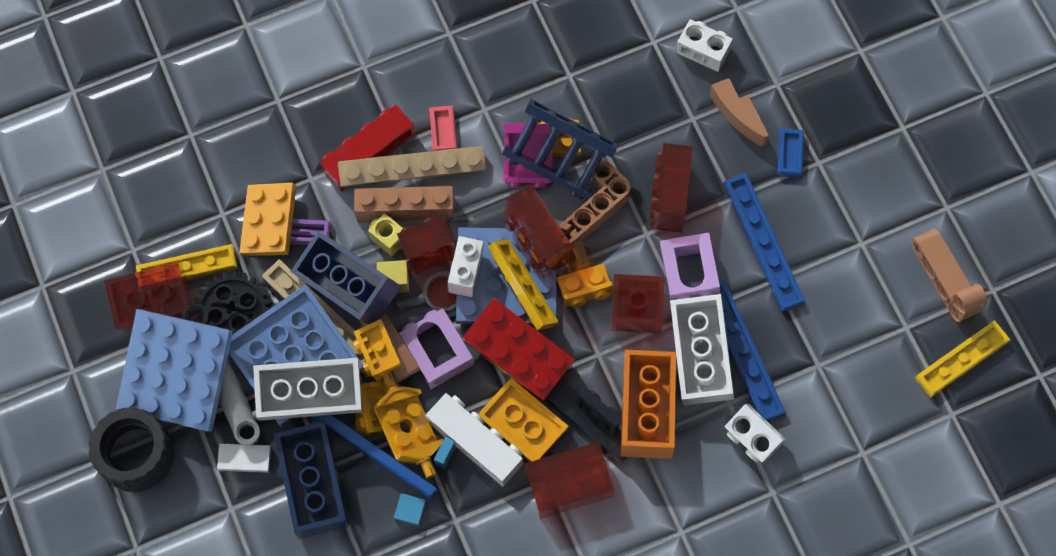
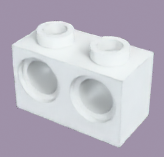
M690 19L677 42L676 53L719 72L731 50L733 38L729 37L725 32L709 28L703 22H695ZM691 37H697V38H699L700 40H698V41H693V40H691L690 38H691ZM711 47H719L721 50L715 51Z
M459 236L448 279L449 293L473 297L483 255V241Z
M745 404L724 426L729 431L727 436L736 444L741 442L747 448L745 453L755 462L758 460L766 462L786 441L749 404ZM742 419H747L751 426L750 430L745 434L738 428V424ZM762 436L769 440V448L766 451H761L757 447V441Z

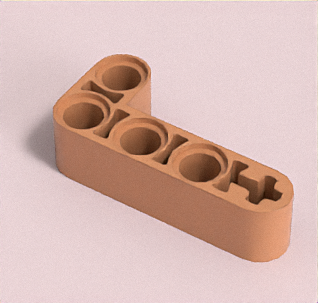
M601 160L591 178L592 184L598 192L556 228L555 243L559 251L567 253L574 250L629 201L630 183L610 162ZM599 172H605L608 174V176L605 178L598 177L597 174ZM620 188L623 189L625 193L616 194L614 190ZM598 204H605L607 208L605 210H599L595 206ZM585 219L590 223L582 226L578 224V221Z
M934 228L912 238L911 245L953 319L956 322H960L982 312L988 303L984 289L979 284L970 285L939 231Z

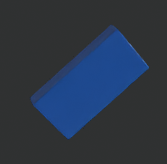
M780 128L777 176L802 177L804 130Z

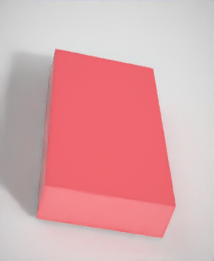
M453 105L429 108L433 151L457 149Z

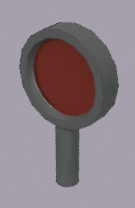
M443 271L431 275L425 281L422 294L396 301L398 310L426 303L431 310L439 311L443 308L446 313L455 311L457 294L448 292L450 272Z

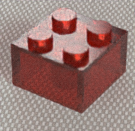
M443 215L429 217L424 223L417 226H407L400 233H397L399 246L404 259L407 261L411 276L449 262L454 258L456 250L455 241Z
M614 274L611 331L661 334L663 325L664 276Z

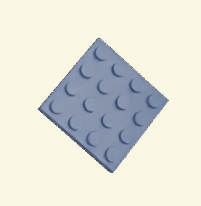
M458 227V238L461 236L483 241V255L473 297L457 294L456 324H473L490 301L495 298L530 326H534L488 249V246L494 241L507 239L510 240L556 317V229Z
M304 285L234 333L229 349L230 356L254 390L253 366L358 358L307 285ZM359 360V370H361L364 367L361 361ZM291 418L275 420L277 421L279 426H281L287 421H289Z
M136 309L116 409L130 407L143 409L159 420L204 431H212L233 330Z

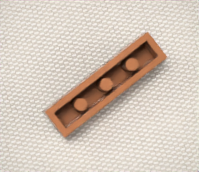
M453 186L354 189V213L357 222H372L375 218H380L384 213L394 221L454 220Z

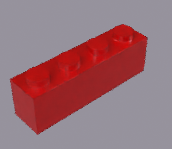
M396 104L391 108H386L372 123H366L359 133L353 137H348L338 149L328 152L320 162L323 172L340 191H343L347 187H341L339 161L388 156L416 134L414 124Z

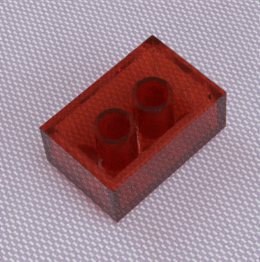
M663 143L662 152L657 151L649 221H654L653 230L678 233L683 231L693 146Z
M532 185L507 198L505 201L503 223L509 232L513 231L516 235V242L521 251H526L530 256L529 261L536 272L540 271L542 276L545 277L569 263L572 245Z
M179 262L104 280L116 330L133 327L136 309L176 317L183 315L186 307L192 304L183 264Z
M599 442L524 463L525 473L539 519L614 497L613 484Z

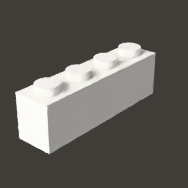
M445 393L425 415L426 420L444 437L454 440L456 447L503 487L523 465L522 452L512 444L510 446L502 441L503 436L494 428L489 430L483 425L484 420L477 413L472 412L470 414L465 410V404L454 395L451 398Z

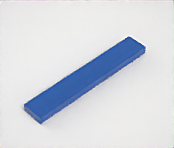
M747 173L725 180L723 185L781 313L804 305L805 299Z
M721 280L719 285L728 351L755 410L767 422L785 416V409L725 280Z
M332 415L310 416L318 423L325 421L328 430L430 501H433L438 495L437 489Z

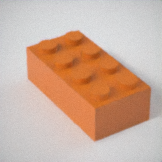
M625 350L623 362L621 457L673 458L675 448L676 352Z

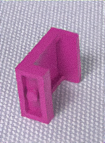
M504 123V148L506 145L514 147L526 123ZM537 123L522 151L523 154L533 159L536 158L551 130L549 128L550 125ZM553 147L544 162V165L552 169ZM504 156L503 182H508V187H523V183H533L532 187L547 188V183H552L548 178L521 164L514 165L509 163L505 159L506 156Z

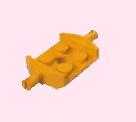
M390 371L381 376L387 390L373 408L396 460L400 463L421 464L426 479L431 478L436 473L430 462V456L441 446L443 439H436L430 423L426 420V414L418 399V396L422 393L421 390L403 386L399 387L396 385ZM401 422L408 425L409 433L402 431L400 428Z

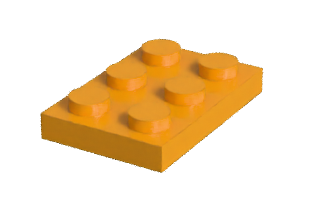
M294 183L248 185L239 252L242 256L289 255L296 185Z
M512 378L478 413L488 427L497 430L509 445L512 444L522 452V456L534 466L568 430L567 424Z

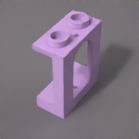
M709 233L660 241L670 300L720 294V285ZM700 253L704 280L699 286L689 288L681 283L676 257Z
M443 308L439 311H430L424 316L423 320L417 323L411 322L399 332L400 337L424 375L430 390L474 365L472 355ZM435 325L441 329L456 354L454 358L434 368L417 338V335Z

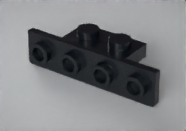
M561 380L550 391L546 400L619 463H623L628 457H621V430L619 428L622 418L619 412L613 407L605 405L601 401L600 396L593 390L589 391L583 386L576 392Z

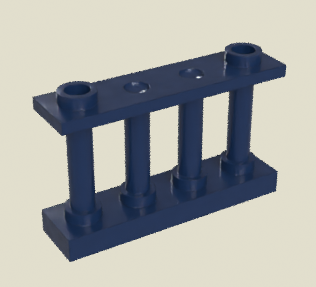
M531 98L525 109L529 119L514 147L506 145L502 155L506 156L505 159L509 163L514 165L521 164L567 188L574 197L589 200L592 189L588 188L587 185L602 158H606V156L613 158L618 144ZM543 121L550 125L549 128L551 130L538 155L533 159L523 154L522 151L537 123ZM564 132L572 137L571 140L573 142L556 171L544 165V162L558 136ZM586 144L594 148V154L579 182L565 175L580 147Z

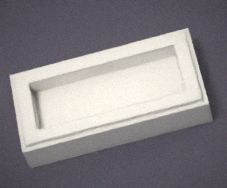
M219 444L217 469L218 471L269 473L272 448L268 445Z

